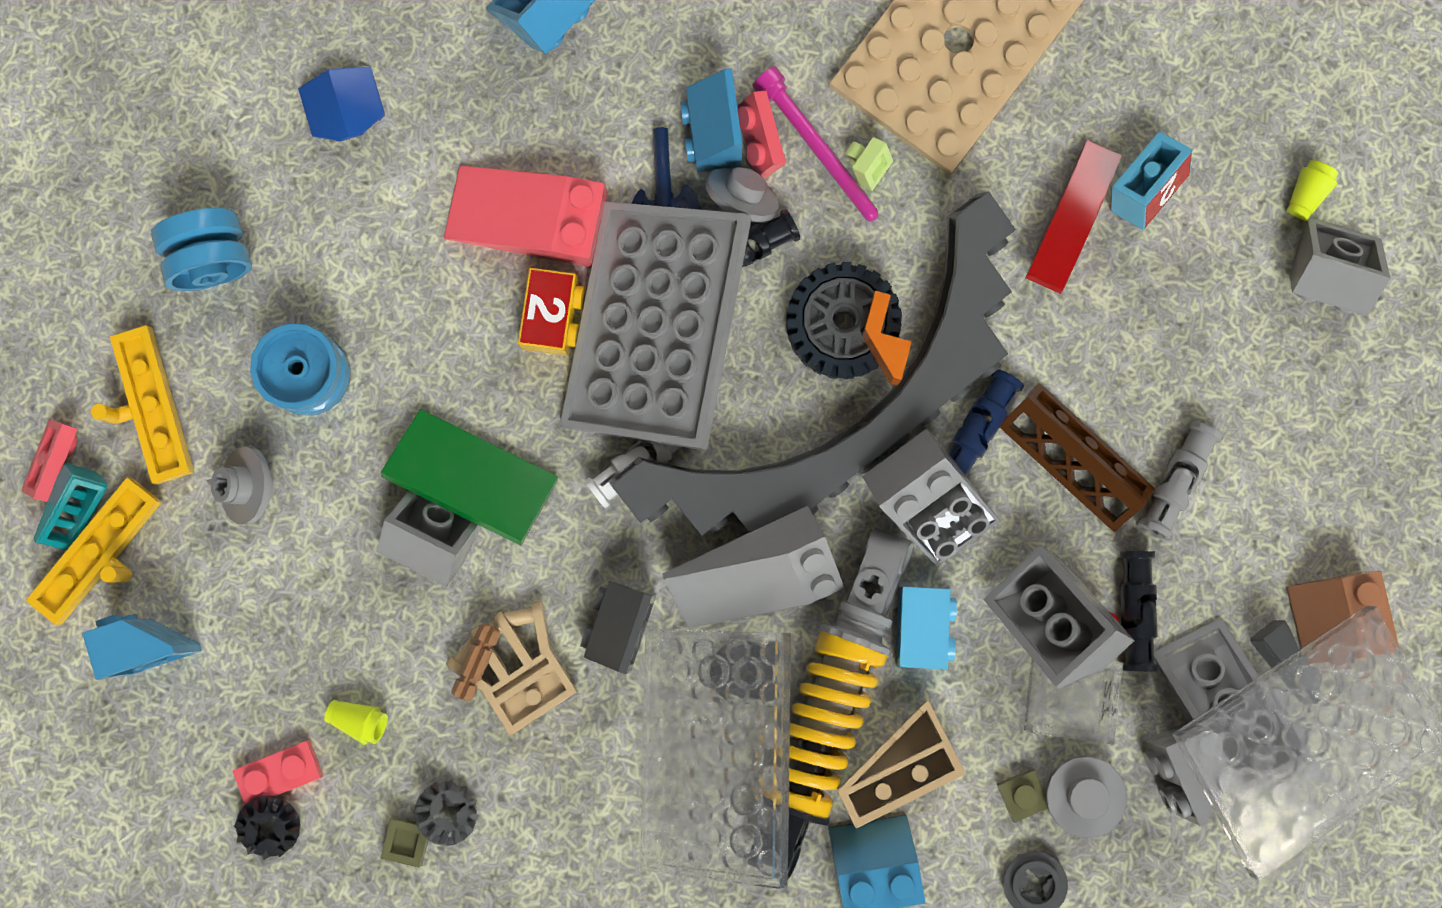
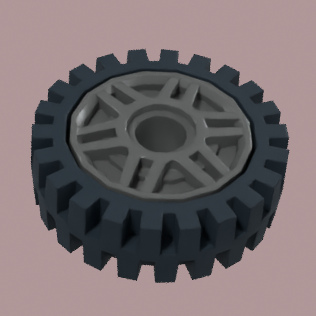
M842 262L840 265H835V263L827 264L822 269L819 267L800 282L790 299L786 314L788 339L794 353L801 359V362L819 375L823 374L832 379H853L854 377L864 376L879 367L862 337L870 303L875 291L891 295L881 333L899 338L902 326L901 308H899L897 294L892 292V286L887 280L883 281L880 278L881 274L875 270L873 272L867 270L865 265L858 264V266L851 265V262ZM838 313L849 314L854 321V326L847 330L839 329L834 324L833 317Z

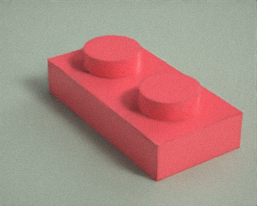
M756 91L744 99L737 106L740 129L742 130L747 149V160L752 170L764 178L772 175L784 166L786 160L767 92Z
M49 419L21 492L34 499L48 502L66 457L69 458L76 448V428Z
M310 740L232 770L244 805L254 798L277 796L323 777Z

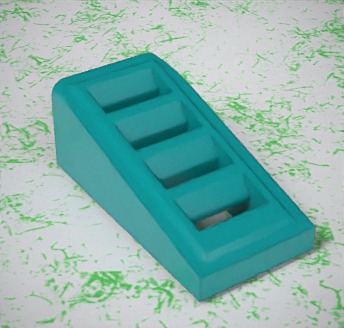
M64 463L51 491L33 538L34 541L39 544L67 550L87 526L109 486L103 477L95 471ZM76 485H80V486H83V487H85V488L82 489V488L76 487ZM70 497L80 499L78 504L69 502L68 500ZM61 512H66L74 516L73 519L60 516ZM54 525L68 529L67 535L52 531Z

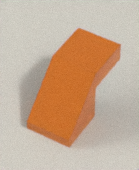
M875 291L870 303L862 337L889 384L897 386L902 380L912 341L881 333L891 295Z

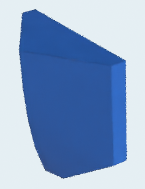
M371 66L328 69L298 88L311 134L315 138L341 142L358 137L385 116Z

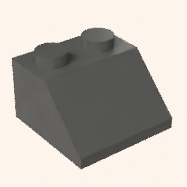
M611 581L608 582L607 588L600 586L593 605V609L599 611L594 626L587 625L580 647L586 648L584 658L623 674L631 672L656 596Z

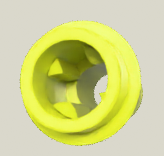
M1310 160L1307 167H1302L1286 212L1303 221H1308L1309 217L1337 186L1336 178L1339 174L1338 171L1323 162Z
M333 700L327 707L324 720L361 744L366 745L367 743L377 744L380 741L387 727L388 716L381 712L380 707Z

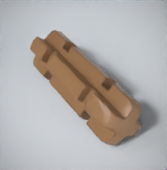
M487 623L479 625L474 637L477 639L476 643L471 644L459 671L461 677L456 678L452 687L451 694L464 701L473 699L478 687L475 685L476 681L481 680L493 653L490 649L492 645L496 646L501 634L498 628Z

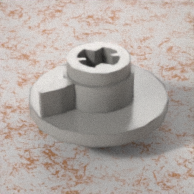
M742 167L735 169L721 168L713 170L707 177L705 189L710 198L717 204L716 211L744 213L752 218L751 221L764 222L771 220L779 209L778 199L774 192L767 186L765 179L753 170Z
M249 446L236 448L228 456L224 466L217 468L212 479L207 480L211 485L214 499L223 504L224 511L229 519L237 524H253L261 518L273 493V478L266 458L260 450Z
M1091 756L1073 757L1061 763L1050 775L1045 790L1047 809L1054 822L1067 833L1081 838L1100 837L1112 831L1123 818L1127 805L1126 786L1119 772L1106 761Z

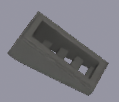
M1273 620L1250 638L1252 645L1297 701L1314 704L1320 700L1298 645L1285 620Z

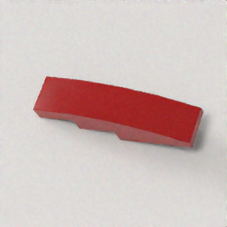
M1089 140L1085 142L1054 213L1045 228L1026 274V279L1059 294L1062 293L1095 222L1122 155Z

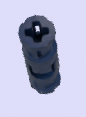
M1000 369L991 374L993 379L982 397L976 398L964 419L962 427L959 428L952 439L954 445L949 455L966 477L977 458H983L986 453L989 441L994 438L1008 415L1006 409L1015 393L1022 391L1024 388V384L1019 379ZM982 415L991 417V421L989 422L984 419Z

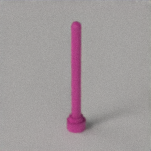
M776 66L762 73L753 82V88L756 91L767 92L769 102H775L867 221L876 220L878 217L877 208L786 93L785 77Z

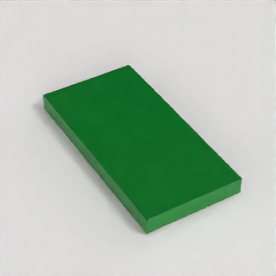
M421 409L381 470L382 478L522 546L558 481V476Z

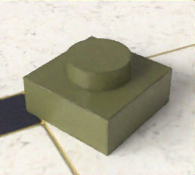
M1034 769L997 783L999 792L1014 823L1047 809L1046 794Z
M394 816L389 822L381 859L420 868L423 865L429 840L421 834L415 821Z

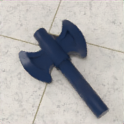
M654 128L655 200H649L646 192L640 189L631 204L701 210L698 197L687 184L682 186L680 194L674 198V194L671 192L668 128Z

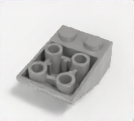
M927 429L862 476L879 507L936 566L951 558L959 550L1000 522V519Z

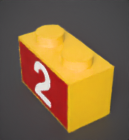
M529 268L518 345L522 350L568 356L570 347H576L579 324L573 323L575 309H582L585 295V287L579 286L580 281L576 274Z

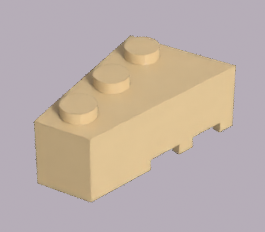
M927 700L837 792L857 829L966 773L929 700Z

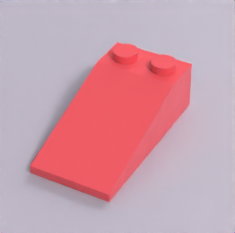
M460 166L444 239L591 268L605 201L607 202L609 196L605 183L569 176Z

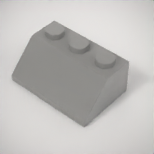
M1039 545L983 599L1057 688H1062L1106 668L1135 641L1058 555L1042 545Z

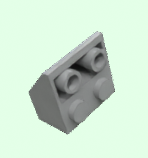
M1186 722L1144 740L1148 749L1147 752L1143 753L1144 760L1153 775L1159 774L1164 789L1160 790V796L1167 810L1170 813L1175 811L1176 815L1182 819L1184 818L1199 826L1208 823L1228 769L1211 728Z

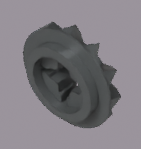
M452 780L435 782L420 794L415 805L414 816L419 831L427 840L437 845L451 846L462 842L474 831L473 829L479 817L476 809L473 807L476 805L477 799L466 798L467 786L459 788ZM442 801L448 807H460L457 813L452 816L453 822H450L448 817L434 819V816L443 808Z
M1035 850L1018 854L1006 866L1004 880L1002 881L1006 899L1013 908H1059L1064 902L1068 890L1067 876L1061 864L1051 855ZM1026 870H1029L1037 878L1046 877L1044 878L1045 881L1040 884L1041 893L1044 898L1041 899L1032 889L1023 890L1025 889L1024 886L1029 883Z

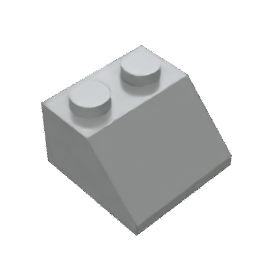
M1309 217L1308 221H1305L1290 273L1292 293L1305 301L1315 302L1317 300L1333 305L1344 313L1350 314L1355 312L1368 316L1391 279L1382 239Z
M408 491L384 520L377 552L447 587L463 565L481 526Z

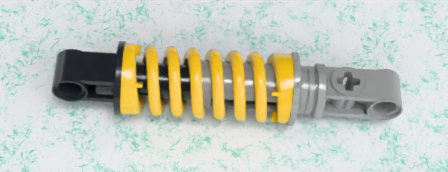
M877 528L872 531L848 601H840L837 609L840 610V614L837 617L838 620L835 622V625H820L819 630L821 631L814 651L819 657L823 658L822 663L812 662L808 664L806 668L807 673L815 678L814 684L802 683L799 687L800 694L808 698L806 704L795 703L791 708L792 713L800 718L799 724L787 723L784 727V733L797 740L798 744L794 747L781 743L776 748L778 755L791 761L789 768L778 764H772L769 767V774L784 782L770 780L769 784L764 785L761 790H758L756 795L759 800L770 806L762 831L753 846L749 863L785 880H789L797 865L809 824L814 823L826 826L829 824V814L833 806V799L824 790H837L840 787L841 778L831 769H845L849 763L848 757L837 748L852 749L856 744L855 736L848 729L862 727L864 718L855 711V708H867L870 706L871 697L862 689L863 687L874 688L879 681L878 676L871 672L870 668L877 669L884 666L887 657L891 656L892 651L881 642L885 629H890L893 622L887 617L901 576L906 570L913 551L914 542ZM878 580V584L883 587V591L881 594L874 593L871 598V593L866 590L868 584L875 585Z

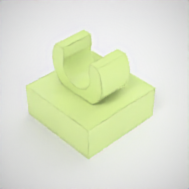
M875 137L872 138L866 148L853 141L845 152V156L851 158L849 164L853 166L852 169L859 184L870 191L874 190L893 163L887 144Z

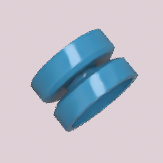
M203 208L171 216L157 223L151 229V237L156 254L165 258L160 264V269L167 288L176 291L203 290L239 279L251 271L252 262L248 248L238 242L243 234L238 214L233 210L224 208Z
M288 323L273 328L259 340L252 353L250 373L254 387L266 401L296 415L315 416L329 411L342 400L350 384L351 368L346 353L336 341L306 324ZM304 366L303 371L298 373L300 367Z

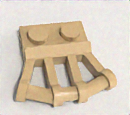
M542 601L532 603V607L510 612L501 610L494 615L495 620L489 623V625L498 628L501 634H504L523 664L521 668L510 674L492 646L490 650L493 653L488 663L500 681L492 685L482 677L475 684L478 686L477 689L486 697L509 736H512L579 692L551 648L545 608ZM529 623L535 624L540 650L539 656L533 659L517 634L515 626ZM479 625L470 631L471 636L456 657L451 656L446 662V666L460 677L459 671L472 643H476L477 639L474 637Z

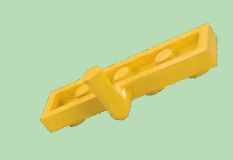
M144 325L110 336L129 404L118 408L96 404L91 409L92 417L111 424L134 420L152 484L158 485L195 473L153 328Z
M127 477L25 601L54 625H62L100 578L108 583L129 582L132 579V571L121 563L117 557L157 510L162 501L136 480Z

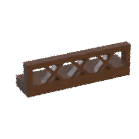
M1040 383L1027 394L1000 426L1011 439L1113 532L1147 504L1155 489ZM1024 412L1036 423L1037 434L1024 433L1013 422ZM1045 443H1058L1065 450L1066 460H1053L1046 454ZM1074 470L1089 471L1095 477V487L1081 486L1075 480ZM1103 496L1117 497L1128 508L1115 517L1104 507Z

